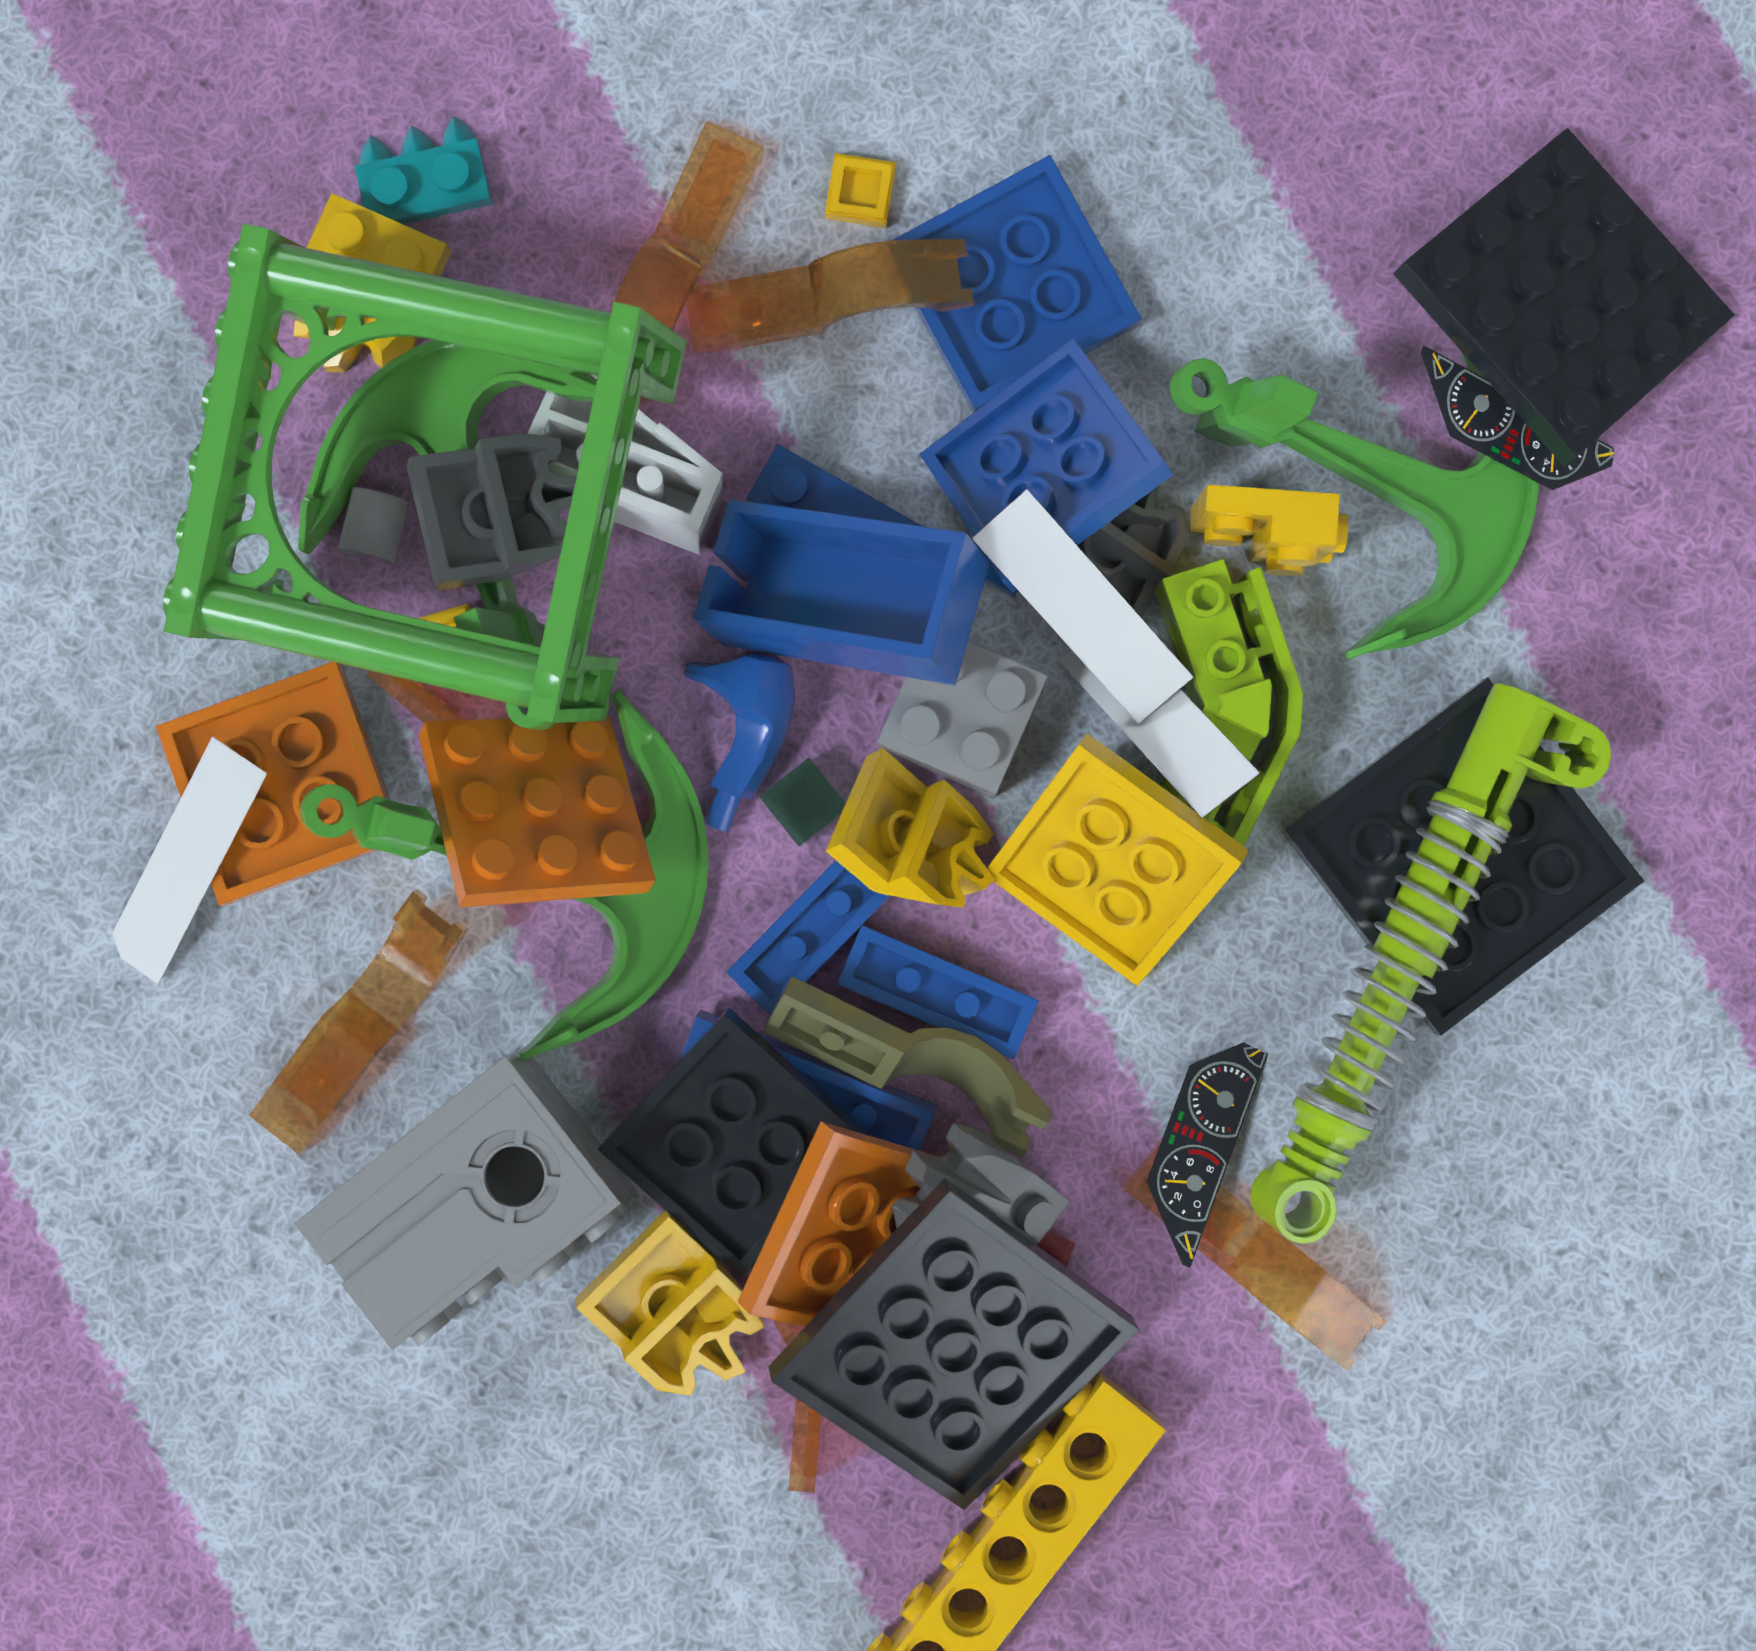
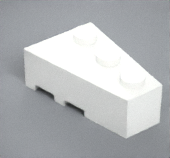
M591 374L595 379L598 378L597 375ZM546 392L528 434L561 438V453L554 462L549 464V470L556 475L577 477L592 402L571 400ZM638 409L614 522L700 555L723 501L722 472L662 423L659 422L657 425Z

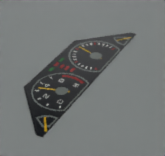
M1423 345L1421 356L1450 437L1550 490H1555L1612 467L1615 448L1598 439L1566 466H1563L1484 377Z
M1244 1042L1189 1065L1146 1181L1182 1265L1191 1268L1268 1053Z

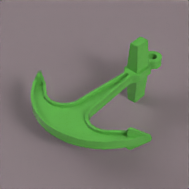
M436 340L410 349L374 373L348 400L329 428L319 449L306 496L301 501L298 549L305 554H310L327 535L344 509L351 495L352 488L355 487L366 463L379 450L394 444H408L414 447L419 455L472 449L476 447L478 442L477 427L483 410L499 393L510 387L529 386L567 399L593 402L597 379L585 372ZM512 577L502 581L477 584L476 587L486 609L473 608L453 617L457 628L539 647L542 644L545 625L537 621L535 613L518 604ZM506 703V710L510 719L519 727L544 730L556 724L526 717L527 707Z
M1462 353L1467 369L1484 377ZM1201 358L1183 365L1172 376L1170 393L1177 408L1186 414H1200L1194 432L1230 447L1253 443L1263 448L1281 442L1413 516L1430 531L1437 546L1439 564L1433 584L1424 596L1383 619L1356 644L1344 651L1347 660L1365 653L1408 647L1443 635L1463 624L1496 595L1521 557L1536 512L1539 483L1478 452L1476 458L1464 470H1444L1309 420L1307 417L1311 415L1318 392L1281 374L1257 381L1246 376L1228 385L1226 374L1221 366L1213 360ZM1194 376L1200 378L1205 384L1206 393L1204 397H1199L1192 389V379Z
M620 690L612 694V699L618 713L627 752L648 796L649 818L643 836L656 881L648 893L573 899L585 903L601 913L611 928L614 942L612 962L599 982L561 1009L535 1038L518 1052L522 1061L537 1054L582 1041L620 1022L642 1006L662 986L681 960L696 930L703 908L708 877V845L703 814L696 792L685 769L663 737L633 707ZM323 784L312 788L305 794L301 802L300 816L303 825L311 833L319 837L336 838L345 835L351 830L359 847L384 851L409 860H414L431 851L447 856L441 828L427 808L402 804L378 795H373L357 805L355 797L347 789L332 784ZM326 798L336 800L341 809L339 818L331 824L322 822L317 814L319 803Z

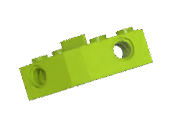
M1221 559L1163 578L1156 586L1155 594L1176 657L1193 676L1186 683L1191 701L1249 762L1261 739L1265 738L1269 732L1271 691L1273 687L1276 696L1274 738L1259 769H1257L1259 774L1241 787L1226 816L1224 827L1214 821L1222 803L1204 816L1205 819L1245 846L1301 734L1303 690L1261 567L1248 571L1236 584H1232L1225 560ZM1240 597L1242 619L1254 645H1257V648L1247 649L1231 601L1232 599ZM1258 660H1264L1270 679H1264ZM1163 776L1159 785L1193 809Z

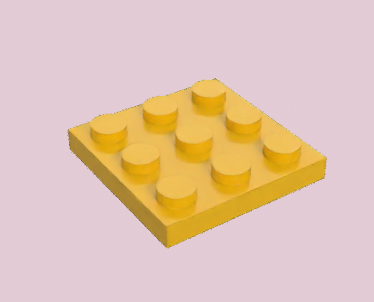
M1087 733L987 869L995 878L994 883L1138 987L1240 867L1249 850Z

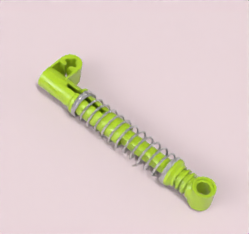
M1500 683L1493 685L1447 787L1436 791L1432 801H1429L1430 806L1426 809L1433 818L1428 829H1416L1417 833L1423 836V840L1417 853L1412 851L1406 852L1407 857L1413 860L1407 875L1399 874L1395 876L1396 880L1402 884L1396 899H1384L1385 903L1391 907V910L1385 922H1374L1375 927L1380 930L1375 945L1366 944L1363 946L1367 953L1378 959V963L1374 971L1361 967L1352 969L1357 977L1368 983L1363 994L1350 990L1342 992L1343 997L1347 1001L1357 1006L1353 1017L1339 1013L1331 1015L1333 1021L1346 1030L1342 1040L1329 1036L1321 1038L1322 1044L1335 1053L1332 1063L1318 1059L1310 1062L1312 1068L1325 1077L1323 1083L1317 1085L1306 1082L1299 1085L1300 1091L1296 1092L1297 1096L1293 1101L1297 1114L1293 1122L1299 1125L1300 1128L1299 1131L1290 1129L1287 1137L1294 1142L1292 1146L1283 1144L1280 1150L1287 1157L1285 1161L1276 1159L1275 1163L1262 1170L1253 1182L1250 1196L1252 1207L1257 1216L1290 1241L1301 1244L1315 1242L1326 1235L1334 1224L1337 1208L1333 1195L1337 1187L1330 1183L1332 1178L1337 1180L1342 1178L1344 1172L1338 1169L1337 1166L1339 1163L1347 1165L1351 1158L1344 1153L1345 1149L1354 1150L1357 1143L1369 1139L1371 1130L1375 1129L1373 1124H1376L1377 1120L1369 1115L1367 1108L1382 1111L1383 1107L1379 1102L1369 1097L1368 1094L1373 1084L1386 1088L1394 1087L1392 1080L1379 1073V1070L1384 1061L1398 1065L1405 1063L1403 1057L1391 1050L1390 1046L1394 1038L1405 1041L1416 1040L1414 1034L1400 1024L1405 1015L1416 1018L1426 1017L1425 1011L1411 1000L1415 992L1427 995L1437 993L1435 986L1422 978V976L1433 979L1436 971L1448 970L1446 963L1441 959L1446 948L1458 947V942L1452 935L1457 925L1469 923V919L1463 911L1468 901L1480 900V896L1474 887L1479 878L1491 876L1489 868L1485 866L1489 855L1501 853L1499 844L1506 843L1505 838L1509 837L1508 833L1512 824L1508 813L1525 776L1545 783L1578 789L1590 787L1601 780L1609 768L1611 749L1605 733L1595 725L1518 688ZM1542 740L1559 742L1558 747L1565 752V755L1538 750ZM1297 1192H1301L1299 1204L1294 1210L1285 1214L1286 1204L1290 1197Z

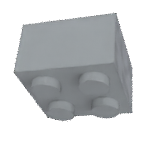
M968 641L956 686L909 677L905 678L877 741V748H884L892 755L993 798L997 794L1048 675Z

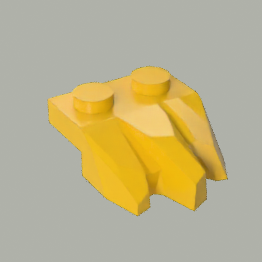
M331 193L306 247L441 276L452 252L449 246L442 241ZM346 317L336 318L334 331L328 330L330 336H334L342 330ZM365 317L364 321L367 324L376 321V319ZM295 320L293 336L309 339L310 333L306 324ZM395 336L358 344L327 361L324 364L325 372L346 373L363 346L371 350L374 362L382 368L391 360L413 349L419 337Z
M884 748L866 756L826 848V852L874 892L937 905L964 908V895L982 891L995 880L974 850V847L988 843L994 833L966 798L944 779L928 787L925 786Z
M666 1210L574 1298L576 1308L622 1350L623 1360L657 1391L691 1396L696 1387L693 1371L699 1364L725 1381L745 1373L746 1370L730 1345V1335L735 1331L752 1335L765 1327L758 1316L750 1315L738 1303L743 1290L724 1264Z

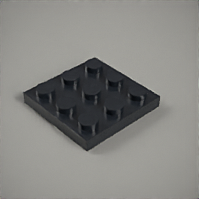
M728 1007L606 1137L598 1151L736 1274L742 1277L756 1263L820 1122L868 1136L871 1135Z

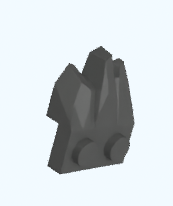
M520 433L480 438L476 447L472 449L409 457L407 470L435 591L506 580L560 556L567 525L566 521L560 519V514L570 511L577 478L556 475L549 470V464L554 462L561 453V438Z
M1160 485L1077 545L1141 618L1156 590V586L1163 578L1171 576L1188 541L1184 509L1173 506L1162 511L1154 506Z
M953 1122L946 1137L950 1146L946 1156L938 1158L915 1150L912 1151L905 1171L921 1189L915 1197L900 1198L892 1205L897 1228L944 1178L1036 1245L1051 1229L1054 1222L1070 1203L1067 1198L982 1131Z

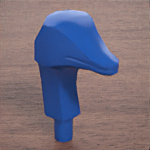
M752 654L718 663L691 662L687 663L684 670L686 678L704 684L721 695L731 706L736 716V733L732 748L710 786L718 790L705 822L708 826L724 832H729L741 799H753L771 769L791 725L795 701L793 670L791 665L777 657Z

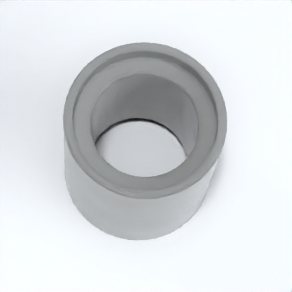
M352 488L338 551L358 558L360 553L384 559L385 564L394 565L409 502L400 497L376 490Z

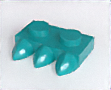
M454 116L444 132L442 146L434 147L433 143L422 131L411 126L403 140L401 155L393 157L380 140L370 135L362 148L359 165L354 166L363 207L401 224L493 204L480 144L471 129Z

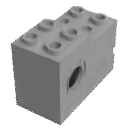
M519 1051L505 1055L294 1223L326 1266L331 1264L344 1280L341 1285L392 1350L409 1337L412 1338L418 1347L427 1341L463 1310L456 1301L462 1295L471 1305L497 1285L505 1276L514 1287L518 1286L530 1275L533 1276L538 1284H541L580 1250L574 1242L575 1239L584 1233L591 1243L619 1222L623 1218L622 1216L630 1210L624 1199L635 1189L634 1185L619 1168L598 1151L601 1143L533 1057L522 1061L518 1054Z

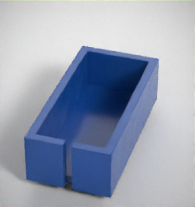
M729 499L713 553L740 579L748 582L745 590L723 568L709 565L693 620L724 646L956 686L990 562L965 532Z

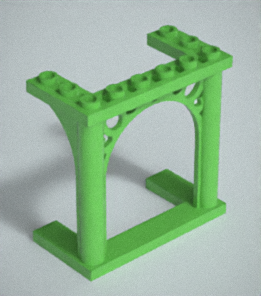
M243 223L240 240L232 247L228 260V272L232 281L227 307L219 315L215 327V342L218 347L213 377L207 381L202 394V410L205 420L200 444L194 448L189 461V477L192 487L187 511L180 517L176 528V544L179 548L174 577L168 582L163 595V611L166 615L163 632L188 638L242 640L528 708L526 717L550 723L606 720L619 658L596 652H587L634 425L641 396L648 400L674 404L687 340L641 307L613 302L612 311L607 312L309 249L270 229ZM282 315L306 324L310 333L311 343L308 352L304 356L293 358L287 355L281 348L277 337ZM346 317L342 330L338 334L330 336L328 330L334 331L336 318ZM364 318H374L376 321L365 324ZM406 336L432 339L598 375L541 647L358 604L327 587L302 563L284 534L277 515L272 489V458L278 429L292 399L306 380L331 358L364 342L379 338ZM272 363H275L281 368L280 382L275 389L267 390L269 380H271ZM258 434L262 436V445L255 451ZM250 494L255 501L254 515L248 521H241L246 507V495ZM250 535H263L268 540L270 547L269 555L264 564L249 574L236 572L232 566L237 544ZM282 569L287 570L292 578L291 593L283 589L284 580L276 579ZM313 595L319 600V604L309 602L308 598Z

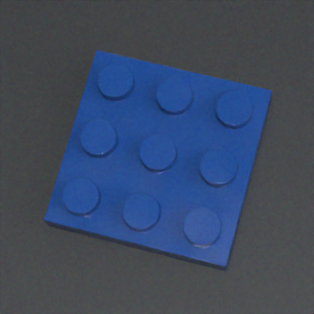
M1051 155L884 244L886 257L973 413L1072 338L1075 339L1083 352L1088 354L1136 328L1142 320Z
M1074 338L920 453L925 464L973 537L1024 491L1028 490L1072 541L1079 545L1174 475ZM985 554L1001 581L1012 593L1016 591L1017 588Z

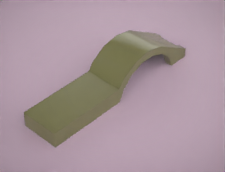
M793 976L788 981L763 1032L880 1089L894 1078L911 1074L934 1076L955 1085L978 1105L989 1124L991 1139L1003 1149L1021 1158L1028 1152L1031 1138L1024 1132L1027 1127L1032 1124L1044 1130L1050 1121L1052 1110L1001 1053L976 1036L951 1028H921L908 1033Z

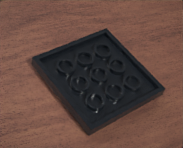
M1568 127L1405 260L1393 273L1563 466H1566L1578 457L1735 316Z
M1488 677L1480 680L1281 831L1366 944L1375 945L1380 930L1375 927L1374 922H1385L1391 910V907L1385 903L1384 899H1396L1402 884L1396 880L1395 876L1399 874L1407 875L1413 860L1407 857L1406 852L1412 851L1417 853L1423 840V836L1419 835L1416 829H1428L1433 818L1426 809L1430 806L1429 801H1432L1436 791L1447 787L1494 685ZM1540 745L1538 750L1544 751V749ZM1525 776L1508 813L1512 824L1508 833L1509 837L1505 838L1506 843L1499 844L1501 853L1489 855L1485 866L1489 868L1491 876L1479 878L1474 887L1480 896V900L1468 901L1463 911L1467 915L1469 923L1457 925L1452 935L1457 940L1458 947L1446 948L1441 959L1446 963L1448 970L1436 971L1433 979L1422 976V978L1435 986L1437 993L1427 995L1415 992L1411 1000L1425 1011L1426 1017L1423 1020L1435 1035L1442 1036L1645 882L1573 787L1545 783Z
M944 1178L776 1357L768 1368L772 1383L965 1510L1139 1331V1328L1131 1314Z

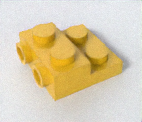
M1208 484L1190 508L1189 533L1204 534L1205 544L1221 547L1242 545L1243 537H1251L1250 562L1266 563L1265 573L1300 576L1304 574V566L1312 567L1316 563L1330 564L1333 553L1344 552L1347 544L1349 523L1348 515L1339 513L1340 494Z

